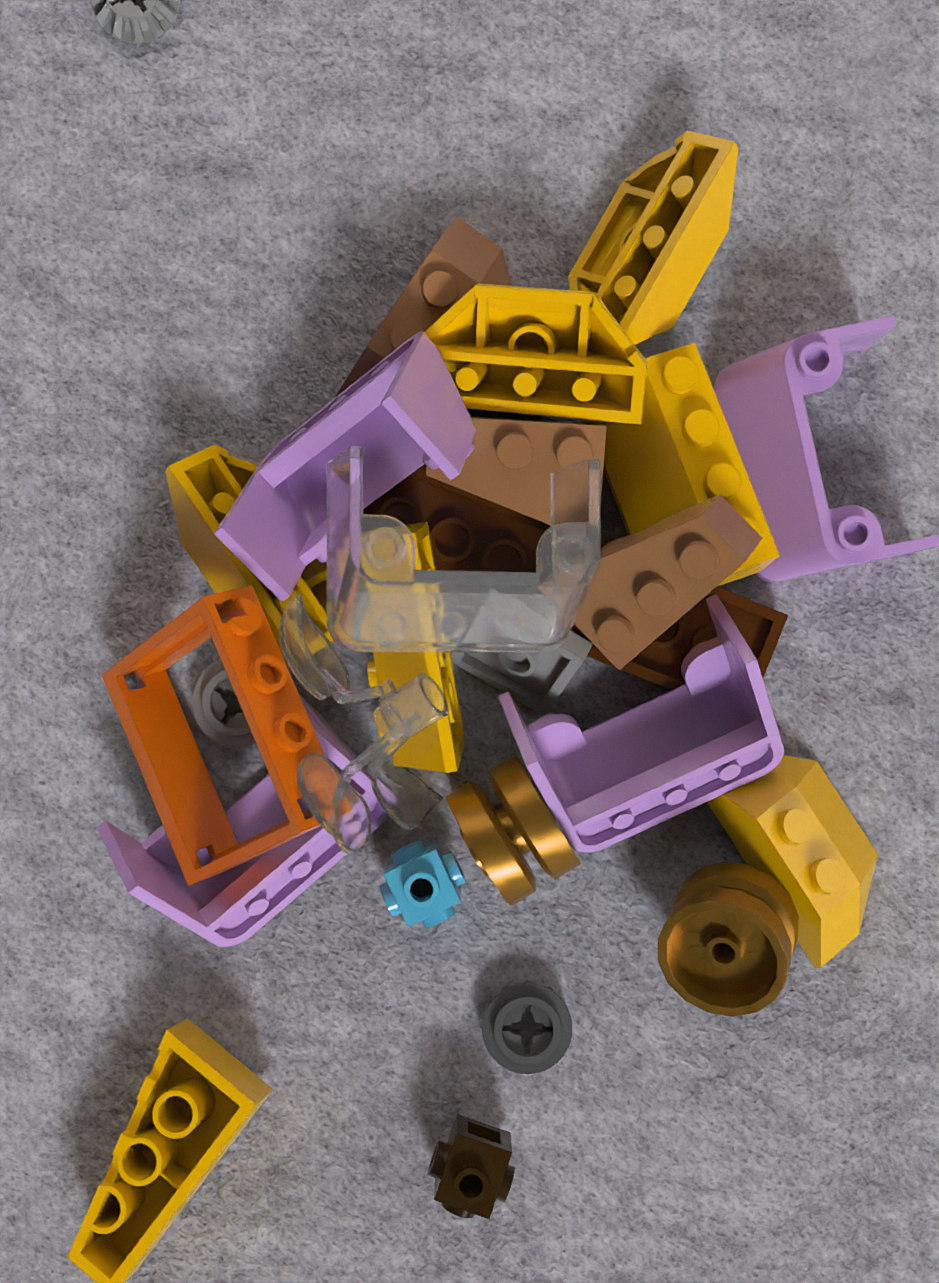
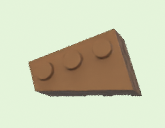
M470 415L476 427V433L472 441L475 448L466 458L461 473L450 481L440 468L430 470L426 465V475L598 544L606 422Z
M720 494L659 520L646 529L625 538L622 536L608 542L604 547L562 562L537 586L620 671L748 559L762 540V537Z

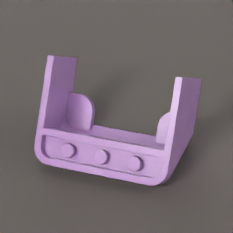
M894 315L804 334L731 363L723 368L712 383L713 389L780 554L776 560L762 571L754 574L759 579L772 583L782 582L939 547V534L885 546L881 525L871 511L857 505H848L834 509L828 508L804 396L823 392L839 379L844 365L843 354L869 349L896 327Z
M423 331L414 334L279 442L259 463L214 532V535L281 602L291 596L306 565L316 558L323 563L341 549L346 541L342 533L349 519L424 464L430 470L440 468L451 481L461 473L466 458L474 450L475 445L472 441L476 433V427L439 349Z
M717 594L707 598L706 602L718 637L699 643L690 650L681 665V673L685 684L583 732H581L576 720L565 714L545 715L535 722L526 725L510 693L506 692L498 696L524 763L567 841L575 851L591 853L605 849L771 772L781 762L784 756V747L757 659Z
M301 696L304 708L349 813L236 867L190 886L186 883L163 825L157 828L142 843L106 820L97 827L130 895L220 947L234 946L250 938L376 830L391 812L392 801L381 784L324 717ZM269 774L225 811L238 844L288 820ZM298 799L301 811L308 810L304 799ZM206 848L196 851L201 866L212 862Z

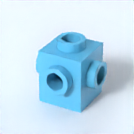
M418 840L390 854L393 862L387 864L383 873L386 882L379 885L386 906L393 917L402 913L408 927L422 921L424 927L429 928L447 920L456 913L453 906L461 902V889L459 885L466 883V879L453 851L444 854L438 841L424 847L422 840ZM423 878L430 881L433 886V892L419 898L413 894L411 884L416 879Z

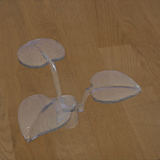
M302 594L298 595L285 608L279 627L281 651L287 665L297 680L318 700H324L332 695L337 703L346 704L380 697L379 706L373 710V717L383 736L377 741H371L364 745L363 752L344 767L340 774L326 757L318 753H311L304 757L297 768L298 786L308 809L318 823L329 834L333 835L340 849L346 854H353L367 844L371 834L369 807L364 798L349 785L352 777L365 765H367L369 774L373 776L371 783L376 799L390 818L403 829L413 830L421 825L430 811L443 799V796L436 793L409 768L394 766L392 755L410 737L447 716L449 712L448 704L437 683L426 673L418 674L397 688L388 679L375 687L349 691L350 679L345 663L324 633L307 614L302 601Z

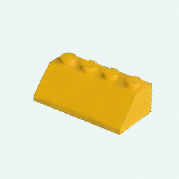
M695 342L645 358L648 365L642 424L584 419V421L606 422L603 470L628 536L652 526L653 523L721 494L762 537V540L748 559L718 586L762 571L776 560L780 554Z
M428 522L359 533L352 538L354 548L346 550V561L352 583L360 582L364 604L357 606V621L362 639L370 638L374 660L368 661L367 672L372 694H381L385 715L378 716V733L383 750L391 749L394 766L443 773L458 771L466 744V737Z

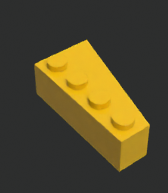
M188 1018L166 1030L158 1050L160 1052L150 1074L145 1077L136 1098L138 1102L126 1130L121 1133L112 1153L114 1157L103 1182L98 1185L67 1256L69 1260L96 1283H125L137 1271L273 1090Z

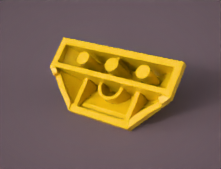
M687 130L674 140L675 146L657 154L623 180L568 275L569 290L596 292L634 345L674 327L729 231L739 150L735 141Z
M477 283L424 332L439 349L459 394L468 409L642 424L648 362L596 292Z
M216 444L169 465L165 470L180 541L215 594L253 585L283 658L294 665L301 663L344 635V621H342L345 604L346 571L335 555L323 563L316 558L306 565L291 596L281 602L214 535V532L250 479L257 465L229 455L228 450Z
M784 755L781 762L766 775L707 801L745 862L773 876L790 894L799 915L797 941L814 968H821L859 935L878 853L817 761Z

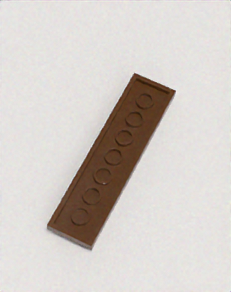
M423 467L414 471L349 519L342 533L346 541L335 555L346 559V550L354 548L352 538L359 533L428 522L441 598L475 611L487 589L492 585L506 594L517 597L525 605L551 620L569 627L577 635L590 641L537 585L562 562L604 547L608 543L604 540L598 539V544L461 490L427 476L426 469ZM716 587L625 665L621 671L670 691L684 685L685 682L681 673V665L684 658L697 644L718 637L706 602L707 598L717 594L756 657L762 678H764L788 615ZM593 644L587 657L616 668Z

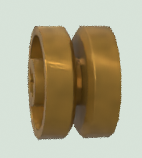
M515 754L490 769V782L502 802L498 807L495 808L481 786L472 781L446 795V801L461 828L460 834L470 853L485 876L491 878L498 891L510 906L536 892V877L524 857L530 851L544 872L555 879L581 864Z
M720 862L701 867L684 880L658 937V963L667 983L690 1004L708 1013L731 1017L757 1013L776 1000L787 980L791 957L798 939L799 915L790 894L773 876L751 865Z

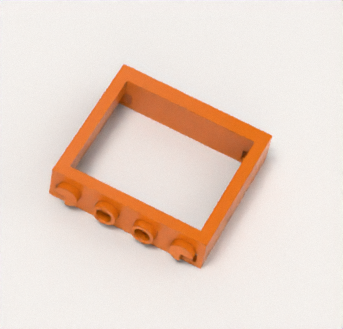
M253 585L203 596L102 674L106 688L188 886L236 867L349 813ZM210 637L213 639L288 820L240 844L237 843L166 672L167 668ZM124 677H136L140 688L129 691ZM300 798L304 799L308 808L304 812L301 811L297 801ZM206 848L212 862L201 866L196 851Z

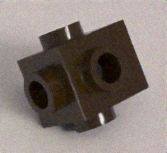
M457 1114L448 1143L438 1140L430 1161L427 1175L435 1178L434 1200L441 1202L444 1209L456 1216L472 1218L475 1214L490 1219L496 1199L503 1202L507 1199L514 1177L515 1167L508 1165L512 1155L511 1133Z

